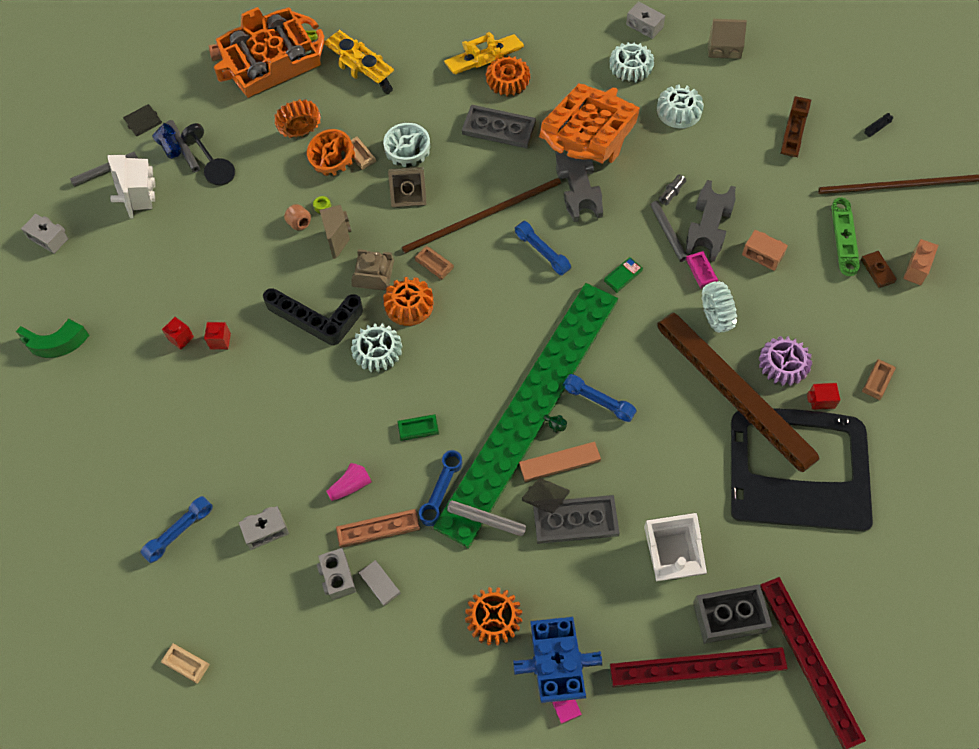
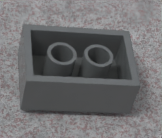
M760 584L697 595L693 601L704 644L767 633L772 627Z

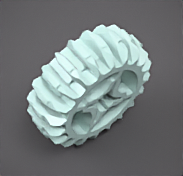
M627 42L626 45L621 43L620 47L616 46V49L611 53L609 61L610 70H612L613 75L621 78L622 81L628 80L630 82L633 80L635 83L638 79L642 81L644 78H647L654 67V57L651 54V50H647V46L642 47L641 43L637 45L635 42L633 44Z
M720 281L705 285L701 299L711 328L718 333L733 329L737 323V309L728 286Z
M374 323L371 328L367 325L366 330L360 328V334L355 333V339L352 340L353 346H351L353 359L356 360L358 366L361 365L364 370L369 368L370 372L376 369L378 373L380 368H384L387 371L388 365L393 367V361L398 362V356L402 354L401 338L397 335V332L392 330L390 326L385 328L383 323L380 327H377V324ZM386 341L392 344L390 349L387 348ZM364 346L367 347L368 353L366 355L362 352Z

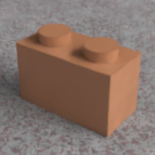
M754 230L745 244L742 255L775 271L784 257L788 245L763 232Z
M920 239L913 250L903 279L922 285L929 274L939 245Z

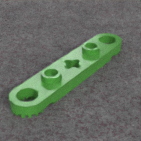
M838 197L833 201L831 210L839 268L842 274L854 276L857 274L860 265L851 204L848 199ZM837 204H842L845 208L841 209L837 207ZM845 264H851L854 269H847Z

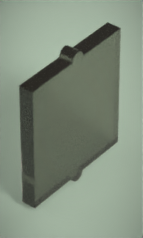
M149 104L123 117L128 124V129H131L136 137L162 124V121L157 116V112Z
M539 478L533 486L529 487L527 493L522 497V501L553 514L559 505H563V501L570 493V490Z

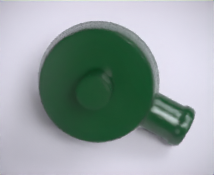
M544 416L545 421L549 422V427L557 433L566 429L567 421L563 416Z

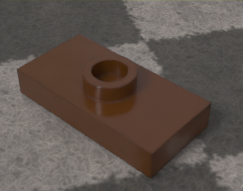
M879 250L862 256L861 261L878 288L896 282L895 275Z

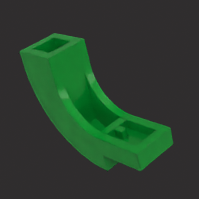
M68 319L58 331L50 335H37L22 326L16 330V333L21 337L19 340L25 344L31 353L44 358H56L69 354L80 347L90 336L84 326L71 319Z

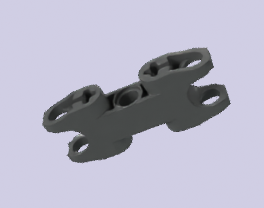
M555 151L557 176L559 179L567 178L570 191L564 192V201L572 220L579 222V211L584 208L593 210L597 218H602L603 206L600 186L591 187L587 175L594 172L592 159H574L566 156L564 153L561 154Z
M706 181L700 191L696 210L704 211L700 224L691 222L686 239L687 255H691L695 247L704 246L710 251V261L715 262L722 249L727 232L718 229L721 216L731 217L736 200L735 186H731L725 194H717L712 190V181Z

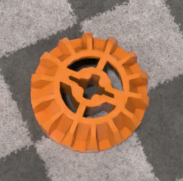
M338 129L324 130L315 135L310 141L307 148V157L318 173L322 172L325 176L332 173L334 176L337 175L338 170L341 169L344 172L346 170L345 166H350L353 163L351 158L355 157L354 145L345 132ZM342 151L345 152V159H342Z
M404 277L403 281L400 282L396 279L394 285H389L386 288V294L383 295L387 316L399 325L413 326L420 324L433 311L434 299L432 290L428 288L425 281L419 282L417 277H414L413 280ZM408 286H414L419 291H414L413 289L408 288ZM405 287L400 293L395 294L399 288Z

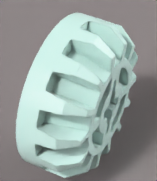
M676 85L675 89L672 86L668 87L660 94L658 99L657 115L663 123L670 127H691L701 118L704 107L702 103L703 98L695 89L689 91V86L687 85L685 89L680 88V85ZM675 95L674 100L670 102V97Z
M401 123L395 125L388 130L383 141L388 160L393 161L395 165L401 163L402 167H406L407 163H412V166H416V161L422 163L425 161V157L430 154L429 134L418 124ZM419 147L420 152L419 154L415 155V149Z

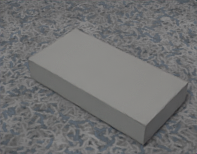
M376 560L359 572L383 606L401 594Z

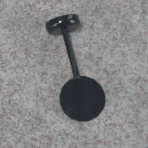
M194 123L187 126L182 131L181 138L188 144L197 142L210 161L204 168L206 180L214 185H225L231 182L235 176L234 165L226 159L212 158L200 141L204 135V129L201 124Z

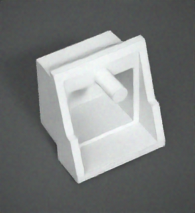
M108 155L109 166L118 195H111V202H124L130 218H133V210L152 209V202H155V192L153 191V188H155V177H153V167L149 166L148 159L126 158L125 155Z
M697 513L646 521L644 528L656 582L707 574Z

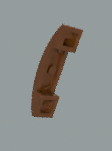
M794 96L780 154L798 158L812 99Z

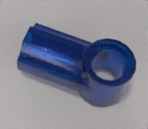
M163 123L153 133L152 137L155 142L162 146L167 157L173 159L180 156L181 148L174 138L175 130L169 124Z

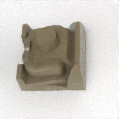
M358 249L355 272L351 280L352 287L386 291L390 283L394 264L392 253L383 252L382 255L380 252Z

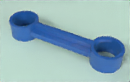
M522 221L514 228L517 236L524 242L528 241L551 263L552 268L557 274L562 276L571 269L569 260L564 255L555 253L534 233L533 228L528 222Z
M569 374L563 383L567 392L573 395L580 394L613 411L619 419L625 422H630L637 412L636 408L629 402H619L586 385L576 375Z
M455 450L447 451L443 455V470L429 502L422 505L419 510L420 520L426 526H434L440 517L439 507L452 476L462 468V456ZM449 457H457L460 461L454 467H449L445 464ZM427 509H433L437 512V515L433 520H425L422 517L423 512Z
M204 496L195 499L185 515L158 539H153L141 549L142 556L149 563L160 559L165 553V548L196 520L206 517L211 512L213 505Z

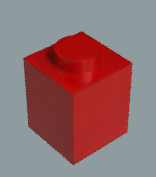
M174 317L162 328L166 338L180 350L194 338L190 328L177 317Z
M207 322L204 339L209 349L228 350L231 332L226 322Z
M837 383L812 385L807 393L808 403H811L812 410L835 409L840 402Z

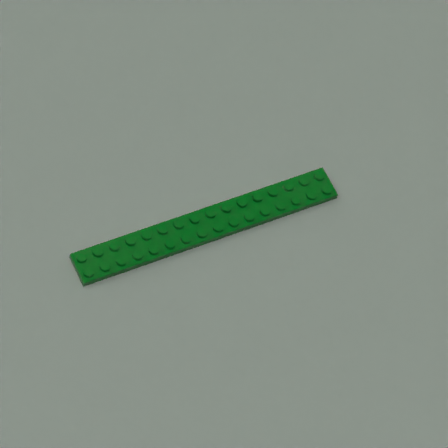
M588 283L584 284L449 502L453 500L491 513L518 468L519 462L523 460L544 425V416L550 415L564 392V381L569 374L574 375L617 304V297ZM447 504L433 528L469 549L483 523L448 512Z

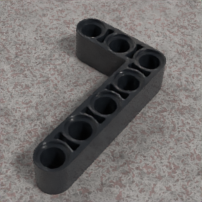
M274 288L267 289L263 293V299L269 311L329 345L339 344L363 313L361 299L356 294L348 295L328 319Z

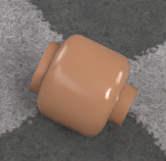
M299 204L290 206L284 215L287 224L297 231L308 227L311 221L310 213Z

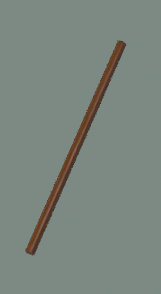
M979 174L819 187L818 192L819 194L978 182Z
M559 178L551 180L403 246L402 250L405 254L560 185L561 181Z

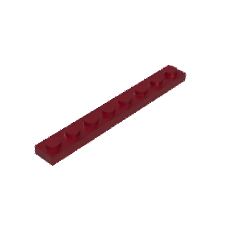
M780 577L760 584L762 594L842 748L850 749L865 742L866 739L782 580Z
M783 647L611 663L609 665L612 688L780 672L788 669Z

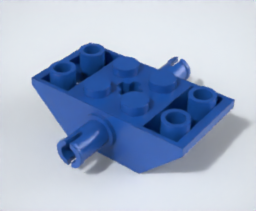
M573 617L531 621L534 657L527 660H513L514 674L534 672L537 676L541 703L586 698L582 670L583 667L602 666L601 651L583 654L579 652Z

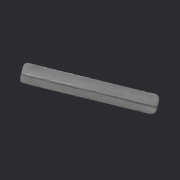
M453 500L449 502L447 507L448 512L519 536L524 535L526 530L524 524Z

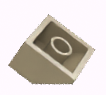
M713 19L708 40V57L741 59L745 44L747 20Z
M424 167L389 169L391 207L426 205Z
M341 205L320 210L333 259L338 257L350 240L348 232H351L348 215L346 211H342Z

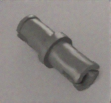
M678 174L673 182L666 186L665 192L659 197L661 204L665 203V205H668L672 198L679 194L680 188L686 183V178L683 175Z

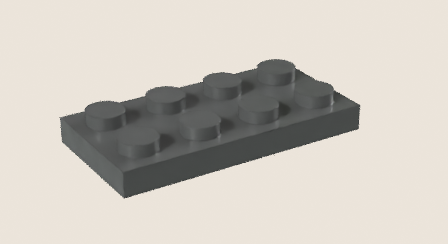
M471 105L462 128V135L527 148L536 124V118Z
M614 495L533 502L537 544L617 537L620 534Z

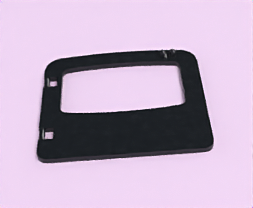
M773 408L789 425L830 429L845 432L850 437L852 481H799L767 477L749 472L747 427L752 424L739 411L735 412L731 419V515L733 519L742 522L862 532L871 529L873 526L868 440L867 430L862 421L856 417L834 413ZM736 433H743V442L736 441ZM736 490H743V500L736 499Z

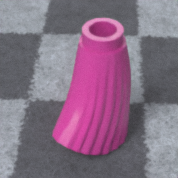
M350 463L345 474L326 492L331 501L360 490L372 483L364 466Z

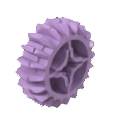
M780 336L777 340L773 338L770 342H767L761 349V355L759 356V368H763L762 374H768V380L773 378L774 384L780 381L782 386L786 382L791 386L794 382L798 384L801 380H804L811 371L812 361L810 359L812 354L808 353V348H803V342L798 344L796 343V338L792 341L789 336L785 340Z

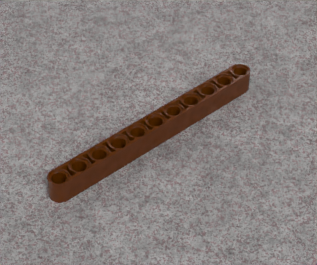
M672 312L657 323L659 331L798 471L805 472L819 461L818 453L676 313Z

